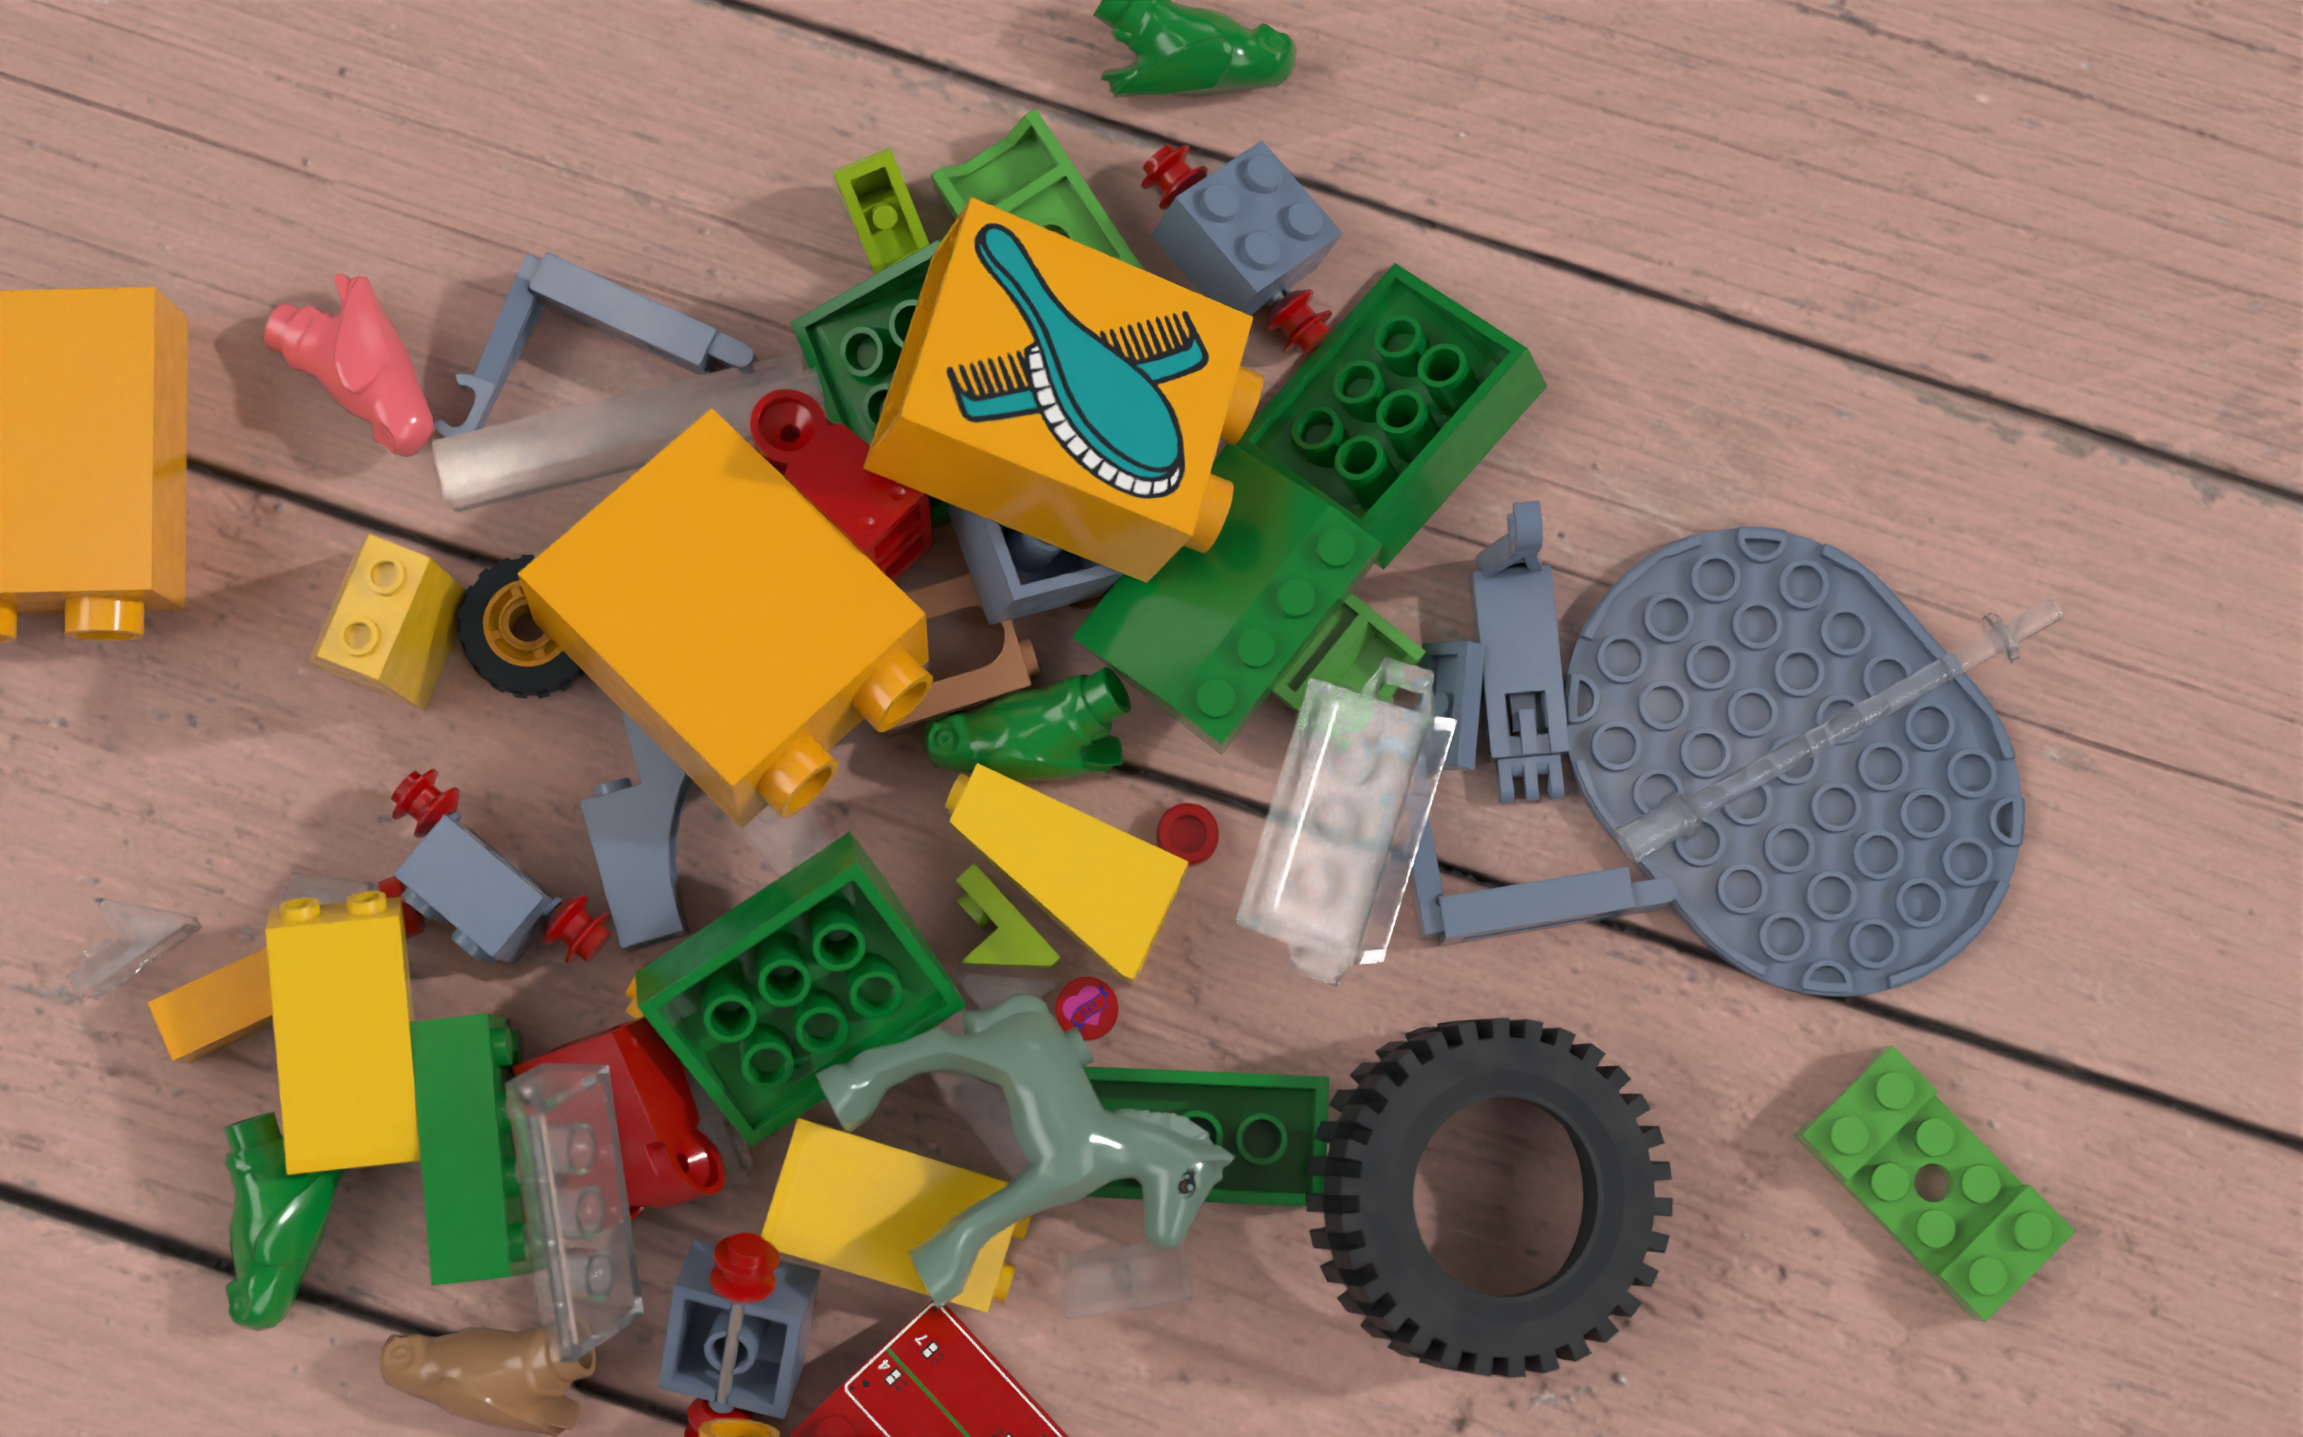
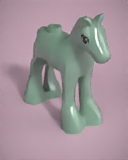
M1015 993L993 1008L964 1010L962 1022L966 1034L956 1035L937 1027L902 1043L865 1050L846 1064H836L816 1073L818 1081L836 1116L848 1133L869 1120L889 1088L918 1074L954 1072L1003 1089L1010 1110L1014 1136L1027 1158L1028 1164L1004 1188L959 1213L931 1239L908 1251L937 1308L943 1307L962 1293L979 1250L993 1236L1020 1219L1058 1206L1075 1203L1113 1180L1135 1178L1142 1184L1144 1236L1155 1249H1177L1186 1237L1212 1187L1223 1178L1222 1169L1232 1162L1234 1156L1221 1146L1213 1145L1209 1139V1133L1190 1121L1188 1117L1177 1116L1175 1113H1160L1158 1111L1151 1113L1148 1109H1120L1117 1111L1104 1109L1083 1067L1094 1062V1059L1077 1027L1064 1033L1055 1016L1049 1013L1047 1009L1048 1004L1030 993Z

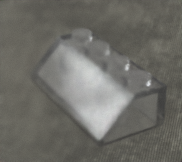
M542 1063L505 1083L507 1091L506 1111L512 1125L517 1159L515 1171L521 1186L526 1219L525 1238L530 1246L535 1280L534 1299L539 1308L542 1334L561 1362L574 1363L644 1315L609 1065Z

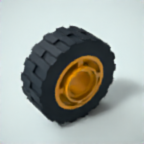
M521 555V558L510 560L508 557L498 561L499 564L490 570L488 568L484 569L478 575L479 579L473 586L469 585L464 594L466 598L464 605L459 607L458 620L460 621V630H458L459 641L463 646L465 656L474 670L496 690L502 693L506 691L512 693L514 697L527 699V696H538L539 699L550 697V693L560 689L563 692L572 687L571 683L579 676L582 678L586 674L545 632L539 639L531 642L521 641L513 635V628L517 619L526 613H531L518 573L535 559L534 555Z

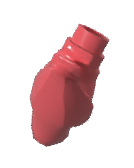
M336 274L334 276L342 303L339 314L332 315L314 306H304L302 309L289 303H283L278 306L271 314L265 328L264 341L267 348L282 354L292 369L303 371L307 375L316 377L340 406L350 414L372 425L373 440L389 448L391 453L410 457L427 445L435 431L432 414L417 381L408 351L386 311L379 303L367 276H357L352 279L345 274Z

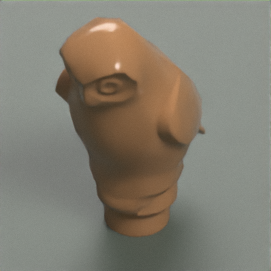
M540 1325L538 1328H529L519 1332L485 1327H470L459 1333H451L439 1337L419 1334H392L381 1348L380 1373L385 1384L407 1395L433 1403L453 1416L508 1430L542 1433L555 1437L565 1430H572L580 1413L578 1402L563 1394L569 1389L573 1380L592 1375L596 1367V1354L592 1339L581 1325H574L564 1329Z

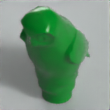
M1102 0L1093 13L1094 17L1112 28L1111 34L1116 41L1124 43L1135 53L1136 60L1131 65L1122 68L1106 69L1101 75L1102 81L1109 82L1110 93H1113L1114 97L1140 95L1206 97L1234 91L1277 87L1290 77L1295 67L1296 47L1293 39L1286 33H1279L1268 24L1262 23L1257 28L1250 30L1223 13L1211 9L1185 6L1174 3L1172 0Z
M1104 667L1090 676L1086 674L1070 676L1065 681H1058L1048 687L1011 692L987 702V704L974 711L930 719L925 722L922 734L923 749L935 768L973 773L978 763L1012 780H1061L1093 774H1108L1109 769H1112L1113 766H1121L1123 763L1121 741L1118 737L1109 735L1112 730V721L1130 712L1131 702L1127 690L1117 674L1110 668Z
M274 1111L223 1127L230 1148V1152L226 1154L224 1164L229 1171L230 1181L235 1189L234 1206L229 1227V1242L236 1277L226 1285L225 1289L230 1305L228 1314L232 1321L241 1328L255 1331L274 1328L286 1318L301 1282L320 1248L330 1207L345 1169L287 1175L284 1136L281 1135Z

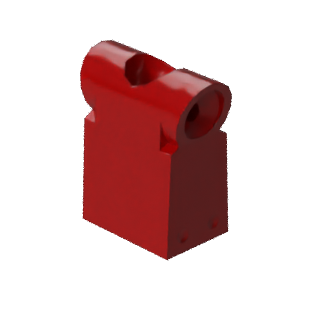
M786 388L773 390L759 399L752 409L749 423L754 449L894 583L933 545L928 494L863 469L870 445L841 422L834 424L826 418L824 411L817 401L806 393Z
M644 1015L564 1043L512 1067L556 1175L565 1177L563 1189L564 1208L568 1221L577 1232L585 1235L632 1221L645 1207L669 1208L716 1194L724 1186L726 1174L723 1160L711 1140L697 1129L700 1116L680 1059Z

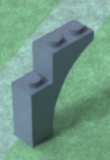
M622 710L621 714L641 784L632 786L630 778H624L598 785L593 788L595 797L580 801L620 947L627 952H633L691 935L678 885L677 839L682 811L693 780Z

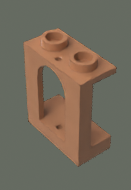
M970 573L905 593L926 613V621L963 609H983ZM1012 621L1000 622L1004 629L1005 642L1002 652L992 663L982 668L933 682L928 693L918 706L900 723L886 731L888 736L893 737L913 731L912 725L989 702L1011 692L1032 690L1029 677L1041 673L1030 638L1018 641Z

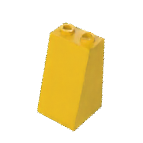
M369 534L354 553L307 664L425 711L458 635V630H460L458 612L459 607L464 605L466 589L430 557Z
M978 763L971 777L960 773L945 804V808L949 809L948 814L951 815L949 822L955 834L1119 980L1133 987L1185 878L1189 862Z
M365 891L348 896L346 902L320 905L318 899L311 897L294 898L282 902L279 905V909H270L265 933L287 1175L421 1161L409 1022L415 1021L402 897L386 898L384 892Z
M798 1118L761 1236L774 1245L779 1252L930 1296L908 1251L931 1239L953 1217L1001 1190L1010 1182L848 1133L821 1123ZM1032 1216L1020 1219L999 1232L979 1250L962 1293L950 1302L986 1313L990 1311L993 1300L1006 1302L1016 1266L1006 1263L1005 1260L1012 1238L1025 1240Z

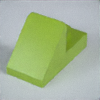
M890 147L832 171L842 203L855 227L874 275L930 245Z
M975 863L956 879L957 884L965 892L956 900L958 904L981 929L990 921L997 927L989 937L962 960L961 963L964 967L1053 970L1062 961L1055 950Z

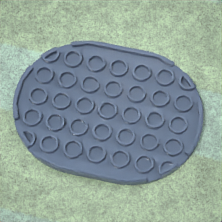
M1739 527L1690 535L1662 547L1630 568L1610 587L1592 610L1574 645L1564 680V697L1570 752L1567 754L1571 772L1581 796L1594 818L1647 880L1668 878L1675 883L1677 894L1669 903V906L1710 950L1748 976L1773 987L1820 997H1852L1901 987L1925 977L1956 957L1983 931L1997 912L2008 892L2019 848L2023 844L2025 798H2022L2019 774L2014 760L2016 754L2003 723L1987 698L1893 591L1872 571L1853 557L1827 543L1823 545L1809 538L1787 533L1786 530Z

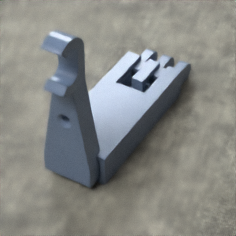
M546 252L543 259L527 253L515 277L474 376L465 373L455 374L458 385L463 390H473L476 395V400L465 423L458 427H452L442 419L434 422V427L446 439L457 443L469 442L481 433L501 389L545 309L544 305L709 380L716 366L744 378H753L759 374L761 363L748 344L728 336L707 324L551 253Z
M1540 502L1513 503V513H1507L1508 533L1477 554V571H1473L1469 577L1475 643L1485 645L1481 704L1487 763L1495 762L1500 804L1514 802L1515 789L1512 778L1522 777L1525 802L1538 801L1539 788L1537 776L1547 775V791L1550 800L1563 799L1564 785L1561 756H1566L1570 752L1551 565H1542L1541 559L1543 526ZM1507 696L1509 698L1512 733L1520 732V736H1510Z
M1399 737L1383 738L1371 748V751L1379 757L1386 753H1396L1403 760L1407 787L1400 792L1388 790L1381 799L1380 804L1399 808L1420 941L1438 938L1439 945L1446 946L1624 917L1626 915L1660 910L1676 897L1677 887L1668 878L1631 883L1628 866L1443 896L1444 893L1416 750L1408 741Z

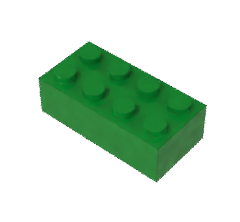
M489 1013L409 1022L431 1286L531 1274V1261L540 1259L541 1245L537 1222H528L526 1196L534 1195L535 1192L531 1157H522L520 1132L529 1130V1109L523 1093H516L515 1074L512 1069L513 1066L524 1062L520 1030H511L510 1019Z
M1083 1067L1104 1109L1110 1111L1148 1109L1151 1113L1158 1111L1160 1113H1175L1177 1116L1188 1117L1190 1121L1209 1133V1139L1213 1145L1221 1146L1234 1156L1232 1162L1222 1169L1223 1178L1214 1184L1204 1202L1306 1207V1193H1323L1324 1177L1307 1175L1309 1156L1327 1157V1143L1314 1139L1320 1121H1328L1329 1076ZM1135 1178L1113 1180L1085 1197L1143 1200L1142 1184Z

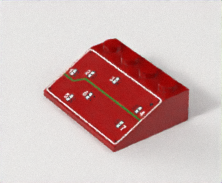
M933 1299L790 1433L792 1437H1069L946 1304L941 1308H937Z

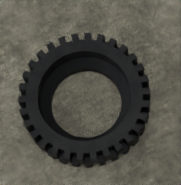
M1509 1018L1457 1020L1437 1023V1027L1418 1028L1405 1033L1407 1041L1388 1042L1375 1052L1380 1058V1062L1361 1063L1349 1075L1358 1084V1087L1356 1089L1337 1090L1329 1103L1331 1107L1342 1114L1338 1121H1320L1314 1139L1330 1144L1327 1157L1309 1156L1307 1175L1324 1177L1323 1193H1306V1212L1323 1213L1325 1227L1309 1230L1313 1248L1331 1250L1333 1259L1319 1266L1327 1282L1344 1284L1347 1290L1337 1297L1338 1301L1348 1313L1365 1315L1366 1318L1360 1326L1374 1338L1391 1340L1388 1345L1389 1349L1402 1356L1420 1359L1419 1363L1491 1377V1375L1506 1378L1526 1377V1371L1544 1374L1560 1369L1557 1359L1577 1362L1591 1354L1585 1340L1607 1343L1619 1332L1608 1317L1615 1315L1632 1318L1642 1302L1628 1292L1630 1286L1652 1287L1659 1270L1643 1263L1646 1252L1666 1253L1670 1235L1654 1232L1652 1228L1654 1216L1672 1217L1673 1198L1655 1197L1654 1181L1672 1180L1670 1161H1651L1648 1149L1665 1142L1659 1126H1639L1636 1118L1651 1110L1643 1094H1620L1619 1090L1631 1078L1620 1066H1598L1606 1053L1592 1043L1573 1044L1576 1034L1560 1027L1543 1028L1544 1022L1530 1019L1509 1020ZM1498 1097L1512 1098L1533 1104L1550 1114L1565 1128L1579 1160L1583 1184L1581 1222L1574 1245L1562 1268L1556 1275L1536 1288L1505 1296H1492L1474 1291L1450 1277L1433 1259L1426 1248L1414 1211L1416 1171L1420 1158L1431 1137L1448 1118L1459 1110L1478 1101Z

